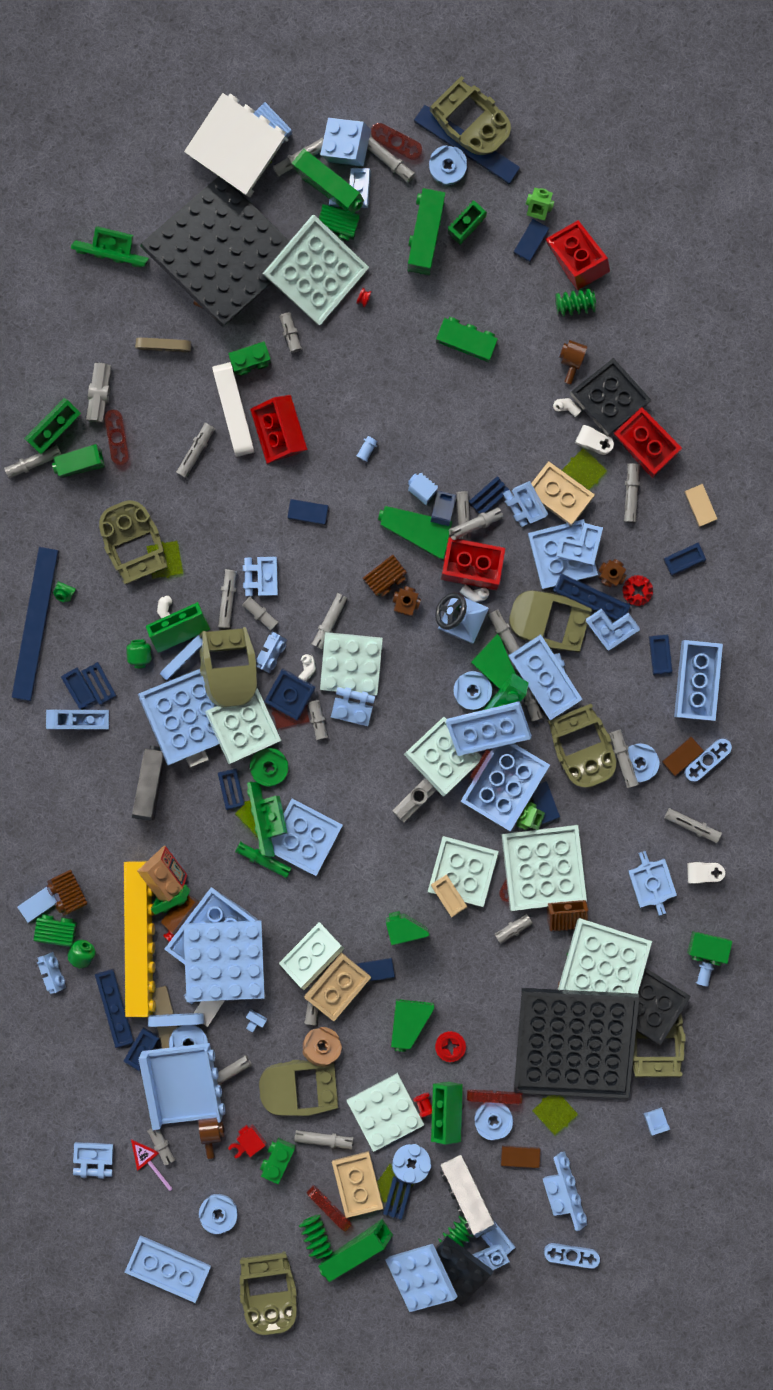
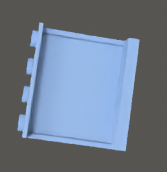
M210 1043L141 1052L139 1064L152 1130H159L162 1124L217 1117V1121L221 1122L222 1116L225 1115V1105L221 1103L220 1099L222 1097V1089L217 1083L219 1073L218 1068H214L215 1052L211 1050Z

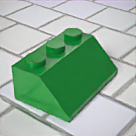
M400 911L392 912L386 918L391 945L429 936L428 927L405 913L400 914Z

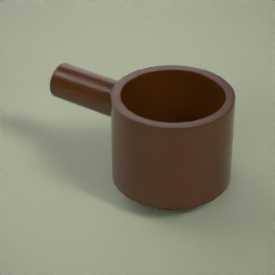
M569 340L568 344L564 343L559 358H562L561 364L570 366L564 381L565 383L572 384L577 369H580L588 346Z
M217 1117L199 1119L198 1122L201 1144H205L208 1159L215 1157L212 1143L221 1142L222 1137L225 1136L223 1121L218 1122Z

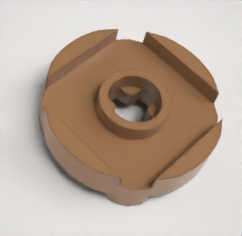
M320 1027L311 1030L306 1035L303 1041L302 1052L312 1064L327 1067L337 1060L342 1050L337 1033L330 1028ZM325 1043L327 1050H319L317 1044Z

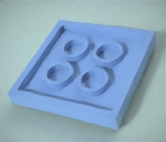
M584 519L575 521L572 526L566 523L528 533L542 589L555 586L561 573L576 580L598 575L595 563L594 565L556 557L561 537L580 541L583 524L585 523Z
M292 798L284 812L287 833L271 838L274 853L276 856L317 876L343 825Z
M433 1244L399 1253L385 1260L409 1312L449 1302L458 1297Z

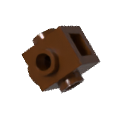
M616 559L613 561L608 560L607 563L603 562L598 570L601 573L598 577L602 580L601 583L609 588L611 586L616 587L618 584L622 585L627 576L624 574L626 571L623 567L624 564ZM611 569L617 571L616 576L610 575Z
M405 586L404 589L400 588L399 592H395L392 603L396 604L394 612L413 616L414 609L418 610L421 601L418 598L419 593H415L416 589ZM409 598L410 603L405 604L403 599Z

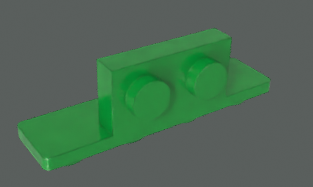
M98 226L95 227L93 244L76 240L71 244V249L76 250L77 253H91L95 257L102 259L105 257L112 258L114 262H128L134 267L146 266L149 261L148 257L131 254L134 235Z
M248 782L247 793L252 805L251 813L255 820V832L259 839V851L262 857H275L271 838L287 833L280 796L263 799L260 784Z

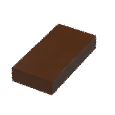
M689 737L662 762L676 776L704 750L692 737Z
M502 1145L501 1166L539 1168L540 1148Z

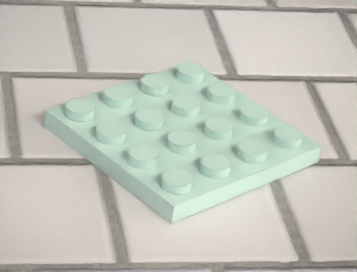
M312 215L263 274L317 325H321L369 267L315 215Z
M578 825L501 834L510 911L547 907L548 903L578 900H586L587 902Z
M579 918L558 990L638 993L652 941Z

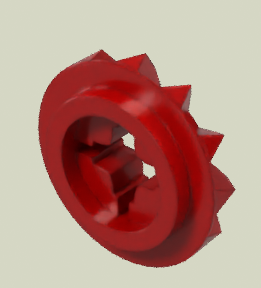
M634 575L625 581L622 589L623 596L628 603L641 606L651 599L653 586L646 577ZM635 585L637 587L644 585L641 590L644 597L640 594L632 596L635 591L633 588Z
M447 1031L440 1034L437 1038L435 1050L442 1060L455 1062L464 1055L466 1043L459 1033ZM449 1038L452 1044L457 1045L453 1048V1054H451L448 1048H442L448 1045Z

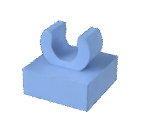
M250 1009L246 1016L250 1020L246 1029L253 1032L257 1025L263 1027L267 1018Z

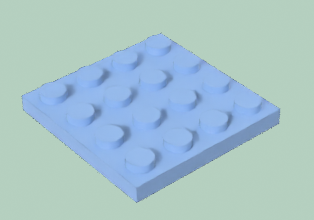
M200 669L138 694L167 765L219 744L205 711L218 705L214 704L207 696L204 687L205 682L203 676H201Z
M261 920L184 924L187 1002L264 998Z

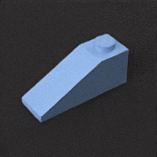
M46 710V729H109V710Z

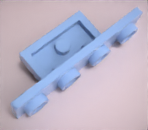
M560 1152L554 1157L558 1174L544 1177V1186L553 1215L570 1213L575 1230L580 1231L587 1225V1217L581 1206V1197L577 1193L575 1178L570 1170L569 1159L566 1157L565 1152Z

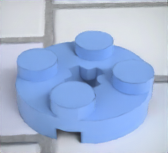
M446 145L437 148L432 153L429 161V171L437 182L442 185H452L464 177L467 170V159L459 148ZM444 161L452 162V169H444Z
M476 671L466 672L454 684V697L466 709H479L490 700L492 686L488 678L482 673ZM471 685H475V689H478V693H475L474 696H470V692H467V688H471Z
M638 743L629 746L628 753L637 781L649 780L659 769L657 753L651 746ZM639 757H642L645 765L637 768L635 759L638 760Z
M181 1025L173 1030L169 1038V1048L183 1046V1042L187 1038H190L194 1045L208 1043L205 1033L195 1025Z
M487 1101L482 1104L475 1113L476 1129L482 1137L488 1140L504 1138L509 1134L513 1126L512 1114L509 1108L499 1101ZM497 1116L498 1124L490 1125L489 1117Z
M408 1144L399 1148L394 1155L392 1163L395 1176L400 1181L411 1184L421 1182L428 1175L431 1168L428 1153L417 1144ZM408 1159L416 1161L415 1169L406 1166Z
M213 1194L206 1198L199 1209V1218L203 1228L213 1234H221L232 1229L238 1216L236 1204L230 1197L223 1194ZM222 1210L221 1213L224 1216L216 1219L213 1211Z

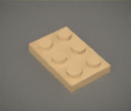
M550 462L545 465L531 483L543 506L570 526L574 524L595 497V494Z
M341 952L304 997L331 1020L335 1021L370 980L371 976Z
M369 1151L332 1160L346 1218L383 1209Z

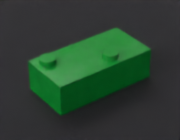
M423 188L422 194L418 193L416 205H419L414 235H410L408 247H411L407 269L409 272L430 276L446 192Z

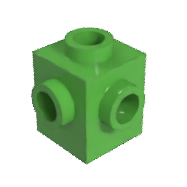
M534 187L533 194H528L525 204L529 206L527 216L545 221L547 211L551 212L554 201L551 200L553 193L543 188L538 189Z
M528 802L517 819L516 826L525 830L528 827L539 830L545 812L536 809V804Z

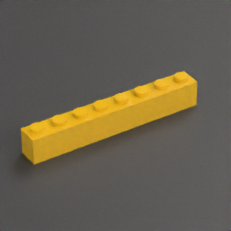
M147 861L124 862L125 1017H149L153 1015L156 1009L155 1000H152V993L155 992L156 988L155 981H153V973L155 972V962H153L155 943L152 942L155 925L152 923L154 913L151 910L154 893L137 872Z

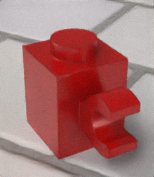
M253 1124L249 1127L245 1125L238 1131L239 1135L236 1139L239 1143L234 1142L230 1144L228 1149L231 1150L234 1147L238 1149L239 1152L234 1155L235 1158H239L244 1151L251 1157L265 1147L267 1142Z

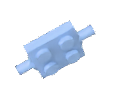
M643 851V854L640 852L638 854L642 864L637 868L628 870L639 907L656 905L658 915L666 914L663 902L668 898L677 896L666 861L661 859L649 862L646 851Z

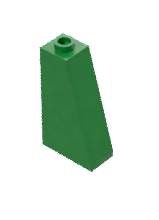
M303 148L292 162L301 179L351 215L360 210L365 201L360 192Z
M385 506L384 510H380L378 521H381V527L440 560L444 559L452 521H450L449 526L430 522L431 516L388 506Z
M381 1219L324 1258L318 1266L321 1275L330 1282L385 1249L393 1234L384 1220Z

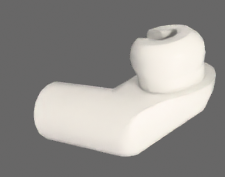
M569 398L557 399L553 404L555 411H569L574 417L582 411Z
M465 584L460 590L464 596L474 602L484 601L489 596V590L486 588L472 590Z
M169 596L161 597L158 601L157 613L161 618L170 615L168 609L172 604V599Z
M305 654L301 658L304 671L298 677L307 681L316 671L314 658L311 655Z

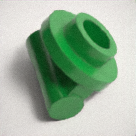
M58 581L53 594L58 601L69 602L75 594L76 588Z

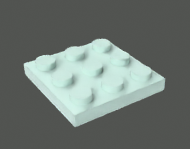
M325 632L320 690L337 691L338 687L344 689L348 687L352 691L360 693L364 691L368 692V695H377L383 638Z
M258 688L251 701L245 705L233 707L216 706L205 711L228 764L281 741Z
M445 717L438 721L404 753L407 759L442 796H445L483 759L478 752L457 755Z
M443 836L428 892L436 894L431 884L447 874L464 902L484 907L499 851Z
M398 1073L347 1099V1103L373 1152L424 1126Z

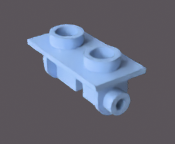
M274 632L271 635L269 634L264 644V647L269 650L268 652L261 650L256 659V667L270 673L275 668L280 653L284 651L287 639Z
M54 952L38 957L37 964L41 975L48 973V976L43 978L47 991L52 994L65 989V979L61 975Z

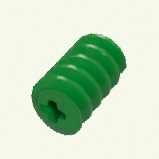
M589 288L586 289L585 295L582 290H579L577 295L575 291H571L570 297L567 292L563 293L562 298L559 293L555 295L557 314L561 312L563 317H565L566 311H569L570 315L573 316L574 310L580 315L581 309H584L587 314L590 307L593 312H596L594 290L591 293Z
M320 1214L303 1220L299 1225V1228L305 1227L301 1235H308L303 1240L304 1242H310L306 1249L313 1250L309 1257L317 1259L333 1253L332 1249H328L331 1246L330 1242H325L328 1239V1235L324 1234L326 1229L321 1227L323 1221L318 1220L321 1217Z
M459 1215L460 1223L454 1221L455 1229L448 1227L450 1234L448 1235L443 1232L444 1238L446 1236L450 1237L464 1248L462 1241L468 1243V1236L474 1237V1235H470L465 1227V1224L468 1223L466 1218Z

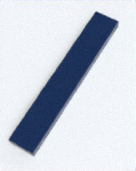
M425 104L414 119L416 124L448 145L459 148L465 156L508 184L511 183L520 169L518 165L496 151L486 155H477L465 149L446 134L430 112V108ZM446 119L448 124L459 135L464 132L463 129Z

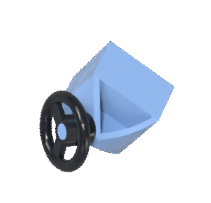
M449 593L440 600L436 608L435 618L439 625L438 629L473 644L489 608L463 597L460 593ZM450 600L448 606H445V603ZM441 611L445 612L442 619H441Z

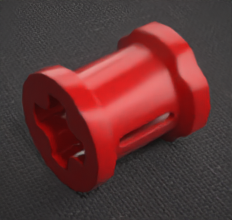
M429 1092L413 1098V1101L417 1103L420 1117L432 1114Z

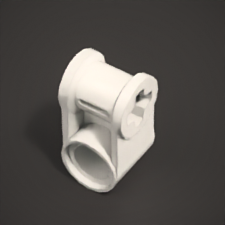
M586 425L582 426L575 442L577 445L601 455L608 454L614 446L612 438ZM604 441L607 442L608 446L605 448V450L602 449V445L600 444Z
M687 863L688 883L718 882L725 877V870L718 863ZM716 867L720 871L717 877L711 874V871H714Z

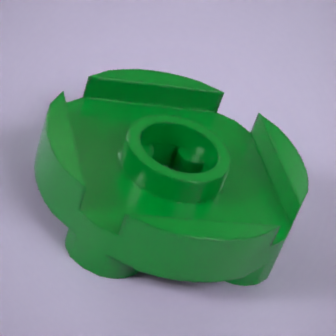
M262 749L251 759V774L254 780L263 786L277 785L287 776L288 761L285 755L277 749ZM272 762L275 768L274 771L266 772L264 764Z

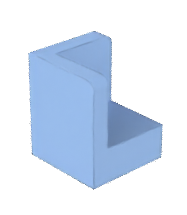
M662 1107L644 1113L649 1132L652 1136L670 1130Z

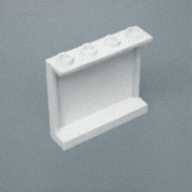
M222 93L184 152L245 195L251 197L254 192L252 188L284 140L287 142L289 139L284 136L286 132L278 126L275 129L271 127L268 119L262 115L259 118L253 114L255 110L245 104L242 107L238 104L239 99L232 94L227 96Z

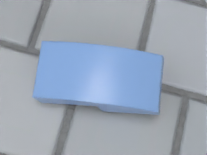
M501 1244L472 1254L492 1270L510 1262Z

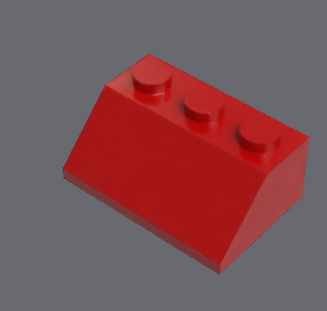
M291 395L271 398L250 409L266 463L294 456L308 450Z
M449 537L441 580L497 590L506 548L461 539L453 540Z

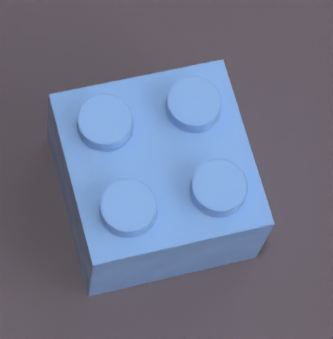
M328 118L320 155L331 163L364 166L371 128L360 121Z

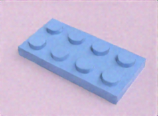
M541 635L508 655L521 677L529 682L528 687L549 720H552L582 700Z
M520 702L446 720V725L458 756L529 740L532 737Z
M140 1235L125 1273L195 1303L211 1265Z

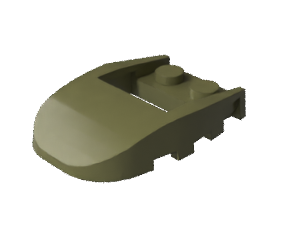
M461 76L431 105L430 112L446 134L465 149L477 155L490 154L497 150L508 138L511 131L510 121L506 114L497 108L494 104L495 101L490 96H485L475 85L472 87L463 82L464 77ZM470 97L484 112L459 135L448 124L446 119Z
M131 500L124 501L109 507L103 512L100 517L99 528L103 537L104 548L115 569L122 576L124 584H129L167 568L158 529L142 504ZM150 533L157 550L122 564L115 547Z
M529 590L517 596L509 618L510 628L517 637L525 641H531L539 635L543 637L552 603L555 601L572 606L562 643L546 638L543 639L550 649L580 652L588 624L586 619L590 617L591 608L565 596L549 592Z
M246 627L222 631H203L200 634V638H202L200 673L205 682L204 687L207 696L214 704L221 707L247 704L255 694L257 680L255 652ZM247 650L249 665L212 669L209 652Z
M592 704L548 720L558 760L569 779L580 787H591L604 782L613 775L616 769V758L612 749L611 738L605 730L602 721L592 709ZM594 723L601 742L566 756L558 737Z
M681 1013L666 1038H675V1057H637V1039L648 1038L636 1031L633 1055L635 1078H680L682 1076L681 1065L682 1061H684L685 1033L683 1031Z
M292 1060L271 1065L261 1074L259 1081L260 1099L266 1110L272 1114L308 1116L338 1108L334 1063L323 1067L314 1065L308 1060ZM315 1069L318 1107L298 1109L295 1071Z
M286 1252L247 1258L242 1257L240 1259V1302L243 1305L244 1316L249 1328L261 1335L287 1331L295 1322L297 1294ZM286 1273L288 1291L250 1296L249 1278Z

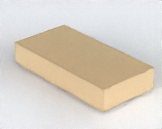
M703 484L684 491L699 527L717 520Z
M447 874L431 884L451 917L467 908L466 903Z

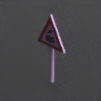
M131 1139L137 1171L148 1163L167 1189L171 1191L172 1187L150 1161L159 1154L158 1151Z

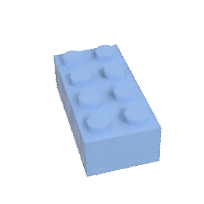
M689 640L681 641L674 717L716 721L723 644Z

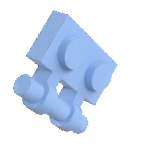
M530 481L515 487L512 490L514 496L510 490L503 493L507 506L511 507L514 513L513 517L520 523L521 527L528 524L525 519L526 517L531 524L548 515Z
M257 557L258 565H252V558H244L243 571L245 572V582L243 583V589H245V596H253V588H258V596L278 595L277 557ZM252 571H258V582H252Z
M338 687L336 695L343 696V699L335 698L331 718L368 726L373 706L365 704L366 702L374 703L375 696L368 695V692L364 691L362 693L352 691L348 687L345 689ZM349 698L360 700V703L349 701Z
M75 1142L73 1163H81V1168H74L73 1175L81 1176V1178L98 1176L100 1179L112 1177V1169H105V1164L112 1165L113 1144ZM88 1164H98V1169L88 1168Z

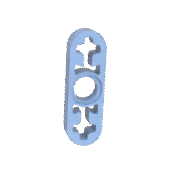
M200 635L192 640L161 671L160 675L166 681L186 663V660H189L202 647Z
M726 739L715 741L685 768V777L690 781L701 779L731 752V743ZM719 743H726V752L720 751L717 754L720 757L717 759L716 755L710 750L713 748L714 751H717L719 749ZM707 754L713 757V763L709 766L703 763V757ZM699 761L700 765L706 770L699 769L697 777H690L689 774L691 772L689 769H696L699 766L696 763Z
M204 1013L151 1015L148 1017V1026L150 1027L204 1024Z
M550 1243L544 1249L545 1258L553 1263L595 1268L600 1262L598 1253L593 1249ZM555 1248L556 1252L562 1253L561 1249H565L563 1252L564 1259H560L561 1255L558 1254L551 1257L548 1251ZM571 1250L577 1253V1258L573 1261L566 1258L567 1253ZM580 1252H584L583 1257H589L590 1254H593L596 1260H592V1263H589L587 1259L582 1258L581 1263L579 1262L581 1259Z

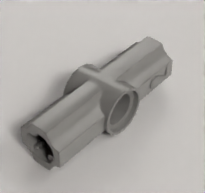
M104 363L94 364L92 383H90L88 389L87 421L103 423L105 407L109 400L107 395L110 394L111 365Z
M424 778L392 812L404 823L437 789ZM415 791L422 792V801L414 800L413 794Z

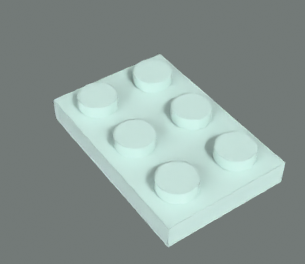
M319 922L279 964L300 988L305 990L344 950V947Z

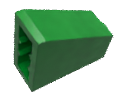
M97 444L54 457L55 462L52 463L54 473L58 474L60 478L105 467L102 450Z
M498 634L471 662L498 689L503 686L512 673L516 674L501 637Z
M396 999L391 1047H395V1051L406 1052V1049H411L433 1012L434 1003Z

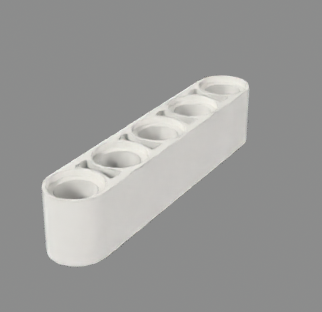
M228 362L213 366L235 456L239 457L254 453L232 364Z

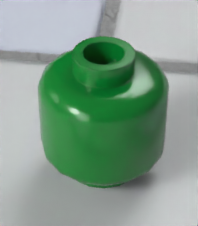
M144 639L130 641L131 643L126 646L127 662L134 665V668H145L146 664L152 661L151 645L146 643Z
M77 940L73 943L67 956L70 964L76 968L83 969L91 964L96 951L90 942Z

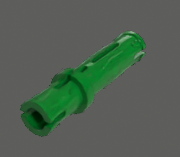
M241 841L235 853L250 859V862H256L284 878H287L291 867L273 858L262 857L258 848L255 850Z

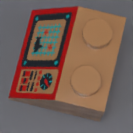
M163 846L137 870L156 897L163 901H170L183 889L187 877L186 872L166 846Z

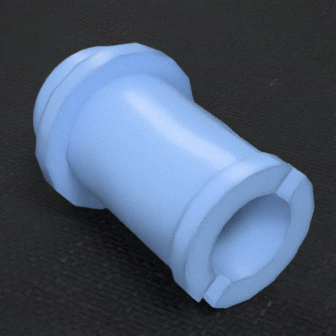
M369 436L366 439L364 438L365 442L356 455L366 462L374 447H377L376 444L378 442Z
M702 961V964H699L701 968L696 983L702 986H709L711 972L714 970V967L710 962Z

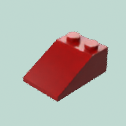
M579 220L546 238V242L560 266L577 290L610 272L608 257Z
M643 407L614 433L637 463L652 478L682 450V447Z

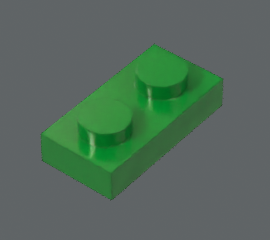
M184 885L183 889L170 901L156 898L151 907L152 912L155 915L160 912L165 913L173 906L184 904L187 901L190 889L187 885Z

